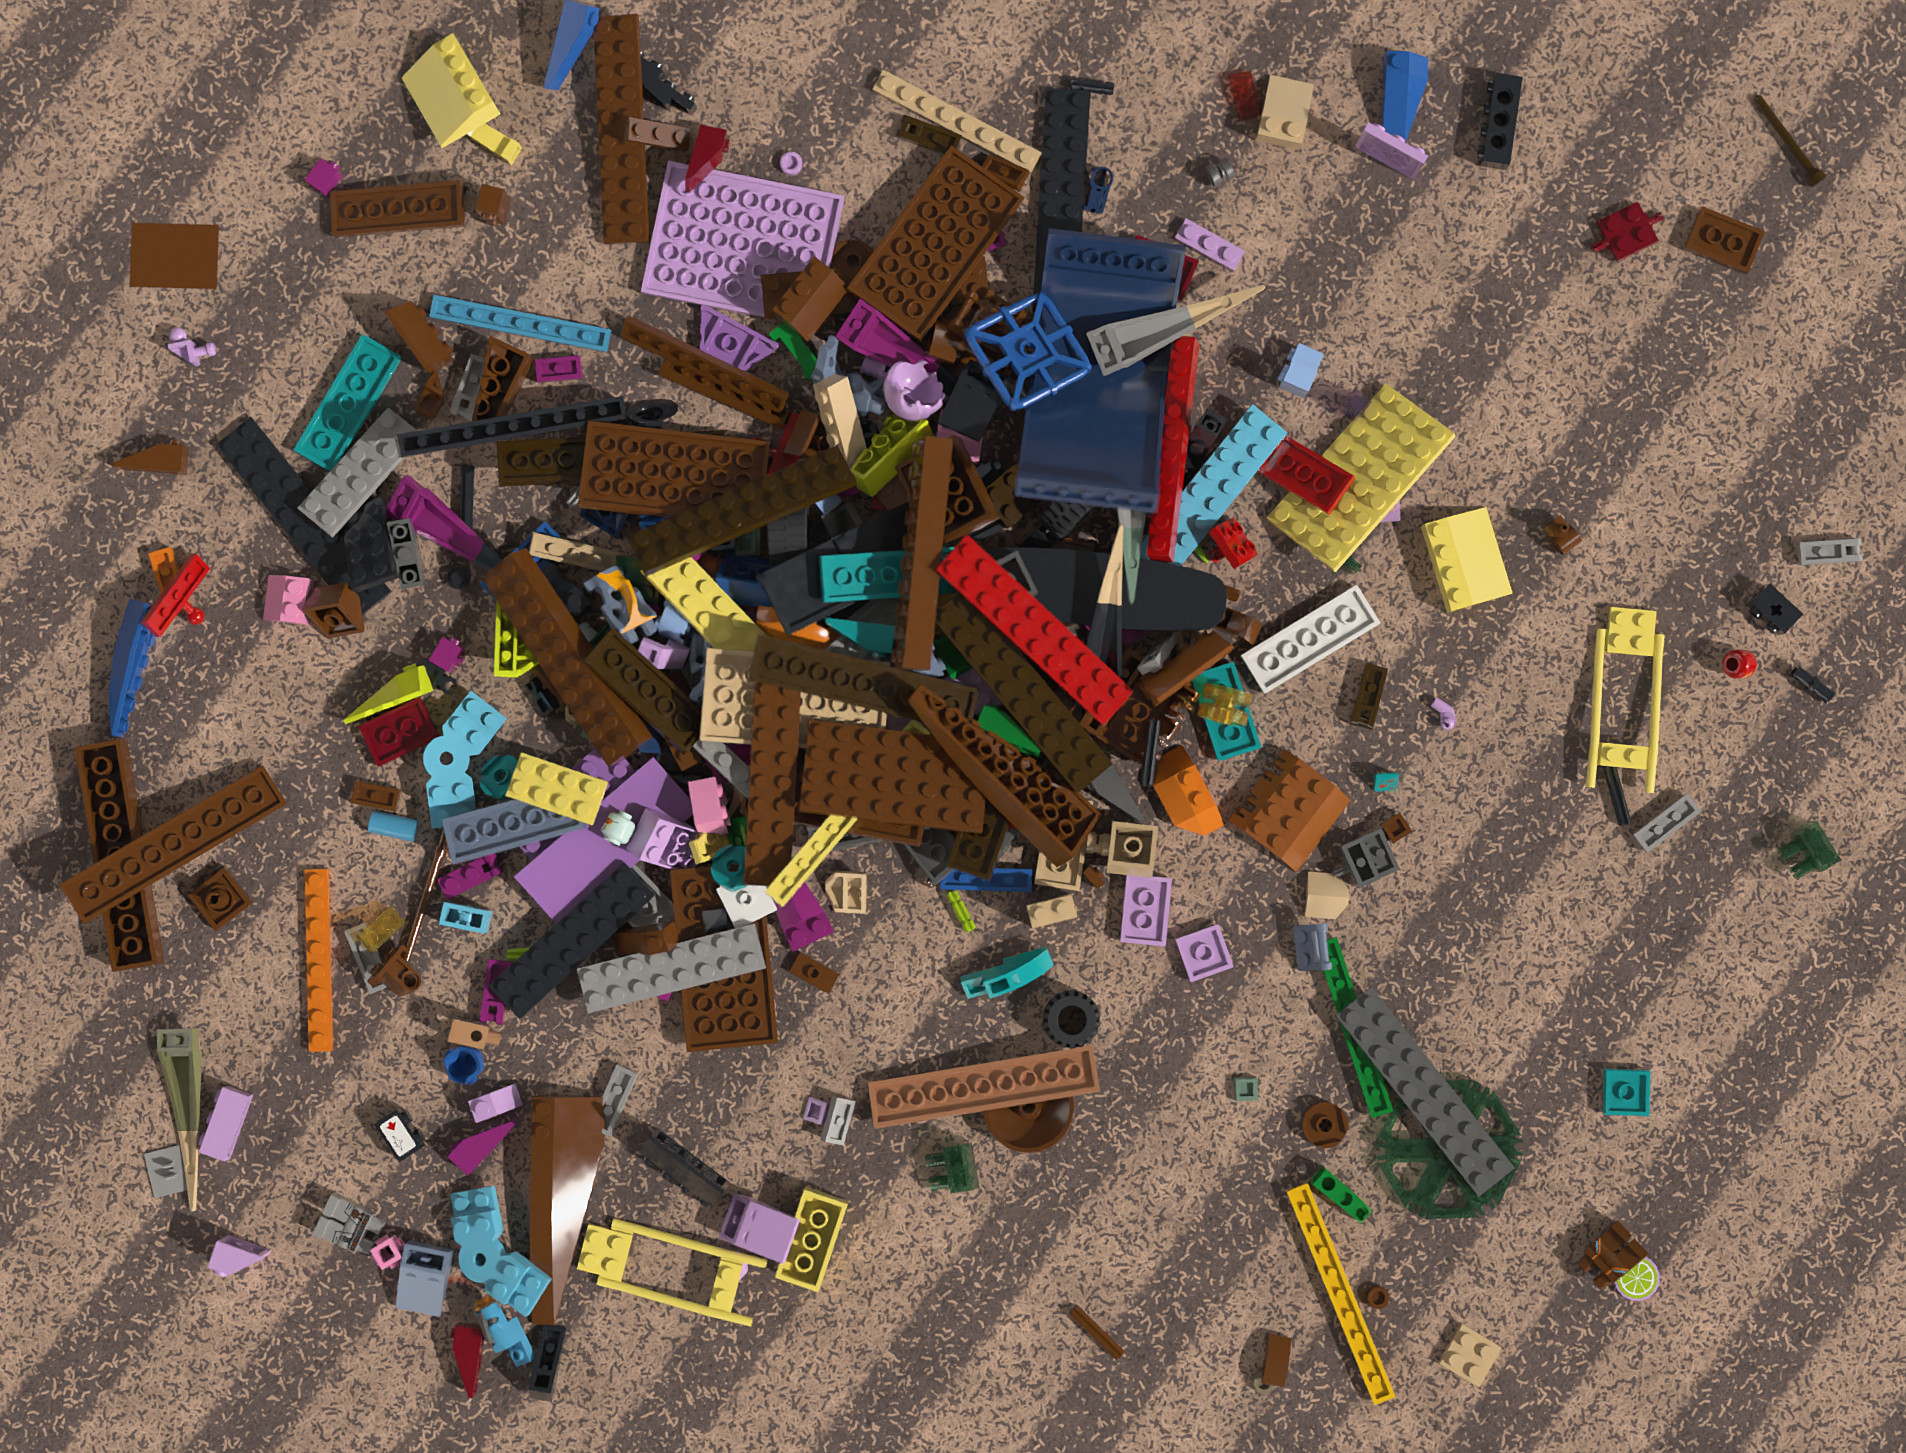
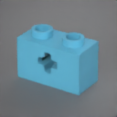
M449 901L443 902L439 925L485 934L489 931L493 911Z

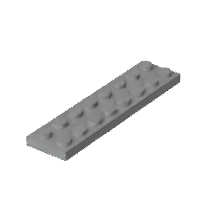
M751 924L677 943L669 952L651 955L637 953L578 968L577 971L587 1011L592 1013L765 969L766 965L756 926Z

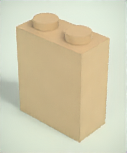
M1071 894L1026 905L1032 928L1077 917Z

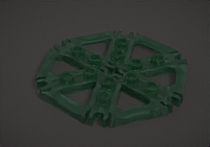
M1473 1079L1446 1080V1082L1452 1089L1461 1091V1101L1477 1121L1484 1108L1490 1106L1494 1109L1504 1126V1132L1501 1135L1490 1137L1514 1166V1169L1500 1179L1494 1188H1489L1482 1195L1477 1196L1421 1124L1420 1126L1428 1138H1394L1391 1130L1402 1110L1409 1109L1399 1096L1392 1107L1393 1112L1389 1113L1375 1139L1385 1140V1143L1377 1142L1375 1146L1384 1148V1153L1376 1155V1159H1386L1385 1162H1377L1386 1179L1405 1208L1412 1201L1408 1206L1410 1212L1413 1211L1415 1206H1420L1421 1211L1418 1216L1424 1217L1426 1209L1428 1210L1425 1219L1479 1218L1476 1215L1475 1208L1479 1214L1485 1215L1482 1206L1489 1204V1207L1494 1209L1495 1205L1490 1201L1491 1198L1495 1200L1496 1205H1499L1523 1159L1513 1158L1514 1155H1523V1151L1514 1150V1145L1516 1143H1523V1140L1512 1138L1517 1135L1522 1136L1494 1090L1486 1097L1490 1092V1088L1486 1086L1484 1091L1479 1093L1477 1087L1480 1082L1478 1081L1473 1082L1470 1089ZM1402 1162H1428L1415 1188L1411 1191H1406L1394 1174L1393 1165ZM1451 1174L1464 1194L1466 1204L1461 1208H1438L1435 1205V1201Z

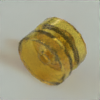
M1204 684L1202 696L1215 703L1203 702L1199 704L1197 715L1216 723L1245 727L1248 714L1245 711L1236 709V707H1250L1253 695L1229 687Z

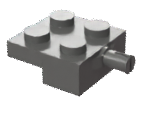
M1378 828L1339 846L1344 857V864L1332 869L1333 873H1336L1334 874L1336 878L1349 873L1353 877L1357 888L1366 886L1400 870L1382 828Z

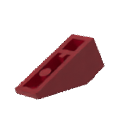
M700 124L685 177V192L690 193L722 162L724 153H728L730 140L727 139L726 129Z
M459 1322L451 1330L450 1342H453L452 1349L468 1398H474L477 1394L485 1338L479 1325Z

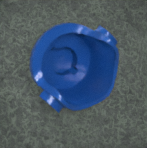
M461 1045L455 1050L450 1048L444 1054L443 1062L447 1075L454 1082L462 1085L467 1083L472 1085L478 1080L477 1076L484 1070L482 1052L475 1047Z

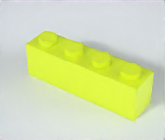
M895 413L891 417L886 418L883 422V429L879 434L873 436L870 447L863 450L850 468L859 490L873 497L898 474L895 466L913 457L911 456L912 444L916 443V439L923 436H934L926 419L909 421Z

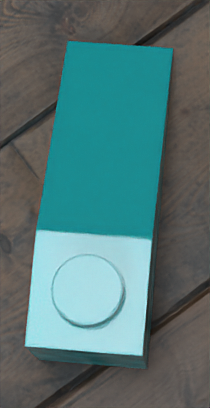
M826 618L825 624L827 627L867 653L873 654V658L886 659V655L891 656L895 626Z

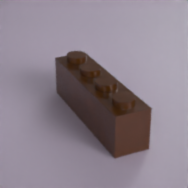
M489 336V345L485 355L484 369L480 378V387L472 421L508 415L535 360L530 354Z

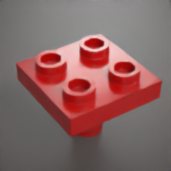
M1234 517L1209 531L1218 545L1209 551L1210 558L1218 553L1212 559L1214 563H1219L1226 557L1232 568L1236 569L1258 555L1255 551V545L1247 539L1241 524Z

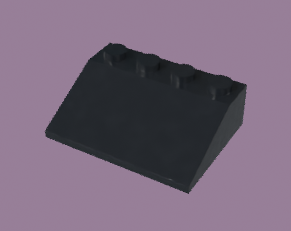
M658 1128L649 1136L639 1152L643 1155L642 1160L651 1166L653 1164L661 1168L660 1173L670 1180L673 1177L679 1182L678 1186L687 1193L691 1191L698 1196L696 1199L706 1207L708 1205L713 1207L731 1183Z

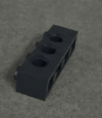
M1496 73L1488 81L1487 93H1490L1489 102H1485L1483 115H1487L1486 124L1482 123L1480 137L1484 138L1483 144L1479 145L1477 151V159H1480L1479 166L1506 170L1510 166L1523 81L1522 76ZM1503 95L1506 97L1507 103H1500L1497 96ZM1494 117H1500L1504 125H1497L1494 122ZM1491 139H1497L1501 147H1493Z

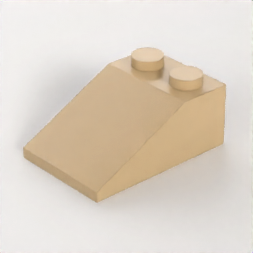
M1270 75L1255 141L1300 150L1307 125L1314 84Z

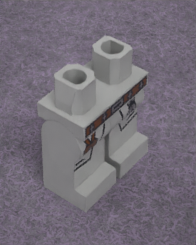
M336 1192L330 1196L322 1213L324 1215L320 1217L312 1235L320 1239H326L353 1253L360 1251L370 1254V1250L374 1248L376 1243L366 1237L367 1233L372 1231L380 1234L385 1222L376 1217V1212Z

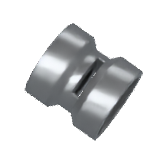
M1226 157L1219 160L1218 164H1210L1205 167L1208 179L1214 188L1221 185V182L1224 180L1229 181L1235 178L1234 170Z

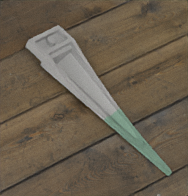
M1117 508L1119 525L1122 524L1123 559L1129 603L1131 605L1135 597L1146 512Z

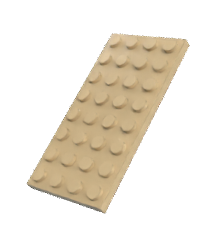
M707 648L700 741L751 744L755 681L747 678L754 652ZM870 661L886 666L891 664V662ZM801 692L798 748H806L809 720L886 729L887 713Z

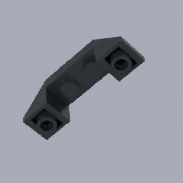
M1210 408L1206 409L1188 440L1183 483L1186 485L1195 475L1227 421V418Z

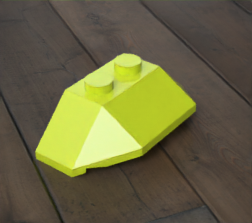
M496 600L494 676L519 677L539 663Z

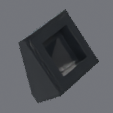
M725 908L702 911L705 934L728 930Z

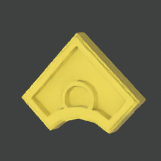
M698 832L695 839L689 842L695 864L712 860L718 850L730 845L727 834Z

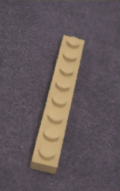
M885 70L881 72L873 87V92L946 130L962 135L963 139L1001 159L1028 169L1030 174L1042 155V152Z

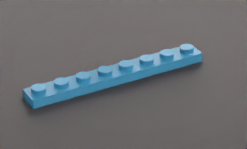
M438 295L433 296L429 315L432 319L604 353L608 351L611 336L610 329Z

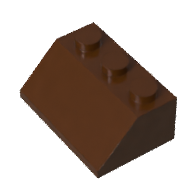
M814 256L772 309V315L808 342L848 292V286L832 269Z
M409 301L384 312L423 368L431 375L434 371L440 370L454 360L450 355L453 350L446 341H440L437 336L440 334L439 330L433 322L428 324L424 318L427 316V313L420 304L416 306L412 301Z

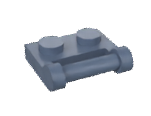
M1327 923L1293 926L1298 971L1332 969V962H1329L1326 937Z

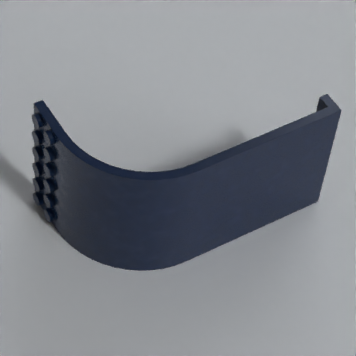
M1049 228L1041 292L1046 293L1045 296L1049 297L1067 326H1071L1073 329L1072 333L1087 355L1092 368L1090 373L1058 390L1057 394L1053 396L1048 395L1026 407L1015 495L1156 513L1159 498L1158 487L1164 405L1171 343L1127 368H1122L1104 376L1086 333L1107 324L1175 309L1186 245ZM1043 305L1039 325L1046 336L1058 331L1059 328ZM1060 338L1051 343L1058 354L1078 360L1065 338ZM1058 363L1045 367L1053 382L1078 370ZM1037 372L1030 375L1028 395L1046 387Z

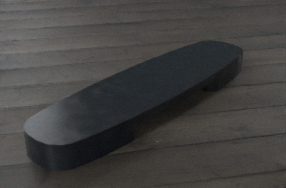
M982 548L995 561L1018 551L1038 591V595L1034 596V598L1060 622L1091 625L1110 554L1049 548ZM1122 556L1121 629L1166 632L1204 631L1214 628L1223 619L1226 610L1227 591L1223 581L1216 575L1193 568L1141 558L1139 559L1134 602L1130 605Z

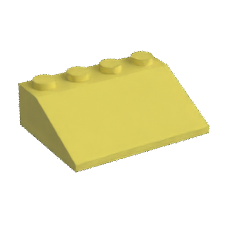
M453 33L433 44L402 77L442 148L500 115L496 105Z
M1486 507L1436 520L1421 526L1447 613L1513 594Z

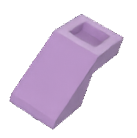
M644 637L638 651L658 669H682L690 648L670 639L666 646Z

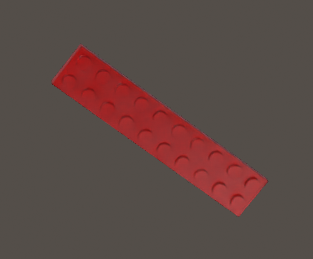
M965 535L936 567L935 570L1101 725H1105L1134 692L968 535Z

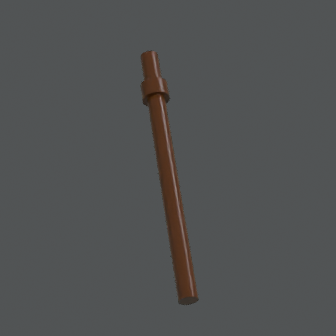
M442 829L438 844L434 846L432 853L434 857L405 945L409 952L403 955L402 958L407 961L411 960L442 859L446 857L448 851L444 829Z

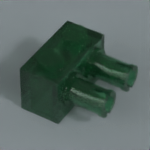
M1809 821L1791 832L1793 840L1777 848L1778 853H1782L1780 856L1784 861L1799 851H1802L1806 859L1789 868L1790 873L1794 872L1792 876L1796 880H1799L1812 870L1814 872H1823L1841 861L1818 821Z
M972 1142L944 1147L943 1152L925 1155V1161L935 1160L926 1163L928 1169L946 1165L947 1175L929 1177V1184L938 1182V1184L930 1186L931 1191L949 1188L950 1194L979 1188Z

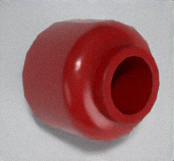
M1731 650L1724 656L1722 667L1725 674L1731 678H1748L1756 671L1757 659L1748 650Z

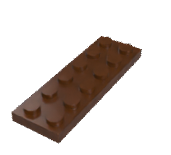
M461 180L330 191L331 228L334 238L465 227L464 193Z

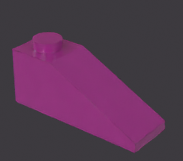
M512 1120L467 1137L462 1142L458 1139L449 1148L452 1152L448 1158L468 1176L518 1122Z

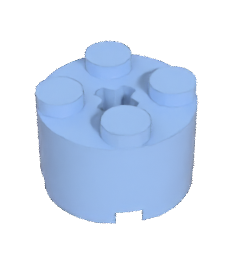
M665 599V610L662 616H659L655 622L658 633L662 637L687 646L689 643L685 641L688 638L691 639L695 628Z

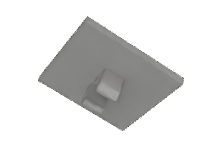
M181 1145L144 1154L154 1198L187 1190Z

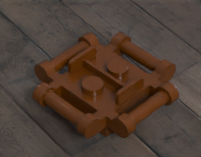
M990 288L982 300L978 298L976 293L972 291L966 292L963 298V305L956 318L952 319L949 324V329L961 337L957 349L961 352L966 351L974 357L975 355L964 337L965 329L998 312L997 309L989 305V302L1000 308L1012 305L997 296L995 291ZM971 307H973L976 311L968 326L965 327L963 322ZM1024 309L1012 315L1016 317L1015 322L1019 328L1023 327L1021 324L1028 313ZM1001 320L981 330V332L1003 337L1011 333V330L1006 322ZM976 340L991 364L1005 358L999 346Z

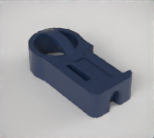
M1101 166L1093 171L1089 186L1092 189H1090L1088 194L1087 207L1084 206L1085 211L1099 215L1103 214L1109 190L1113 183V173L1109 168ZM1102 170L1099 184L1096 185L1094 176L1096 172ZM1106 172L1110 174V182L1102 187Z

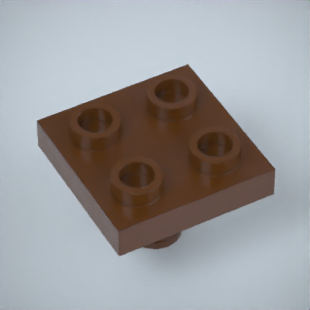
M226 867L222 868L188 895L215 931L220 930L253 904V901Z

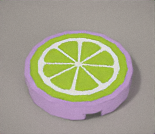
M1645 1258L1614 1285L1622 1296L1633 1301H1642L1651 1297L1656 1292L1659 1286L1660 1274L1657 1266L1650 1259Z

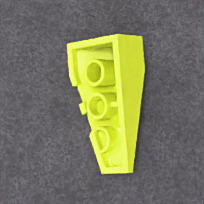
M416 664L404 667L403 673L396 675L345 718L344 723L354 722L434 691L424 665L417 667Z

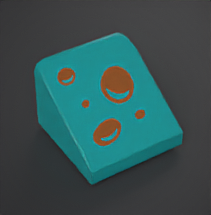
M1374 774V791H1395L1398 785L1399 774Z

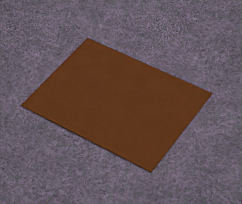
M132 223L129 287L217 289L219 225Z

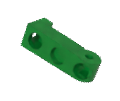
M784 323L780 324L768 333L769 337L776 343L781 340L802 367L804 377L808 381H813L811 375L816 367L817 359L797 333Z
M1324 1166L1309 1180L1316 1188L1360 1223L1372 1212L1364 1201Z

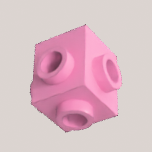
M386 1234L375 1241L377 1246L370 1251L372 1259L377 1266H380L383 1270L388 1266L393 1269L401 1264L405 1243L400 1237L397 1238L396 1235H393L389 1238ZM390 1247L394 1254L388 1253L387 1248Z

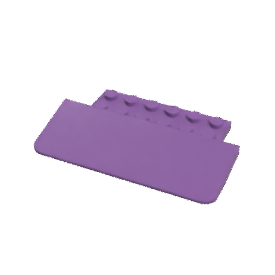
M595 748L571 768L574 771L608 782L593 826L585 823L586 829L520 846L531 862L517 873L514 878L554 922L558 923L621 864L625 862L632 868L640 861L626 849L632 835L626 844L621 843L620 846L603 838L604 834L601 829L610 813L618 814L621 810L631 815L630 821L635 824V829L645 808L663 813L683 823L693 815L691 799L654 757L638 771L626 759L608 767Z

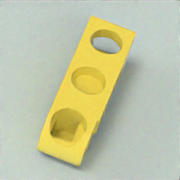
M483 124L466 134L510 165L513 164L522 149L518 142L508 138L487 124Z

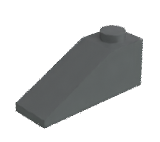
M1113 764L1087 785L1091 792L1095 790L1096 794L1137 821L1144 820Z

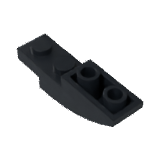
M641 52L642 87L668 111L675 104L690 115H693L697 109L694 102L695 99L686 92L681 94L675 90L676 86L665 79L663 82L662 80L665 77L662 70L663 67L655 60L649 62L643 58L644 54Z

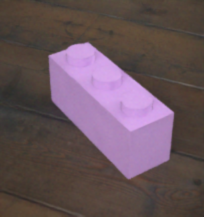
M231 1086L222 1087V1089L217 1091L214 1102H216L215 1109L209 1113L206 1124H209L206 1133L203 1132L198 1143L201 1146L199 1153L224 1162L231 1158L253 1094Z

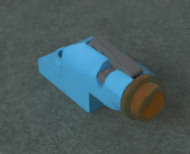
M486 1295L474 1302L476 1307L474 1308V1313L482 1329L485 1341L491 1344L495 1353L508 1349L516 1367L536 1359L517 1316L506 1320L502 1309L497 1304L495 1298L492 1299L491 1295Z

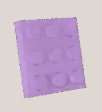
M1368 122L1355 145L1357 149L1411 179L1416 177L1428 158V155L1424 154L1425 151L1422 148L1406 144L1402 137L1396 134L1390 135L1385 132L1384 127L1376 123L1372 125Z

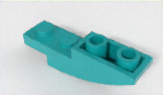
M1046 946L1003 958V965L960 976V981L968 999L987 993L989 998H993L1026 985L1044 974L1054 965Z

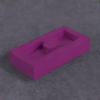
M580 355L535 360L537 383L583 379Z

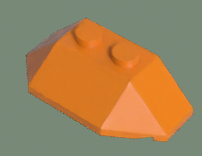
M1181 745L1162 755L1153 787L1173 825L1204 836L1224 826L1211 794L1184 747Z

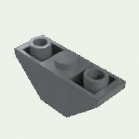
M410 518L387 522L401 589L424 585L422 555L418 537Z

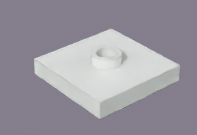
M748 885L735 892H730L722 887L716 889L735 928L746 926L777 910L772 898L765 893L767 890L766 886Z

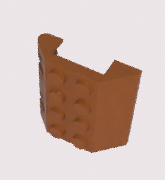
M1282 748L1277 757L1284 761L1285 764L1277 759H1274L1272 763L1283 772L1277 777L1271 771L1266 770L1263 774L1272 781L1270 782L1261 776L1250 790V793L1258 799L1256 800L1248 794L1244 798L1247 803L1255 806V809L1250 813L1244 807L1238 806L1236 810L1244 818L1233 813L1228 821L1241 831L1246 832L1276 855L1280 861L1297 872L1351 800L1320 773L1297 756Z

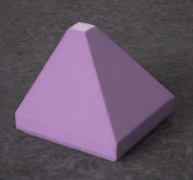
M809 1097L803 1119L823 1125L826 1121L830 1102Z

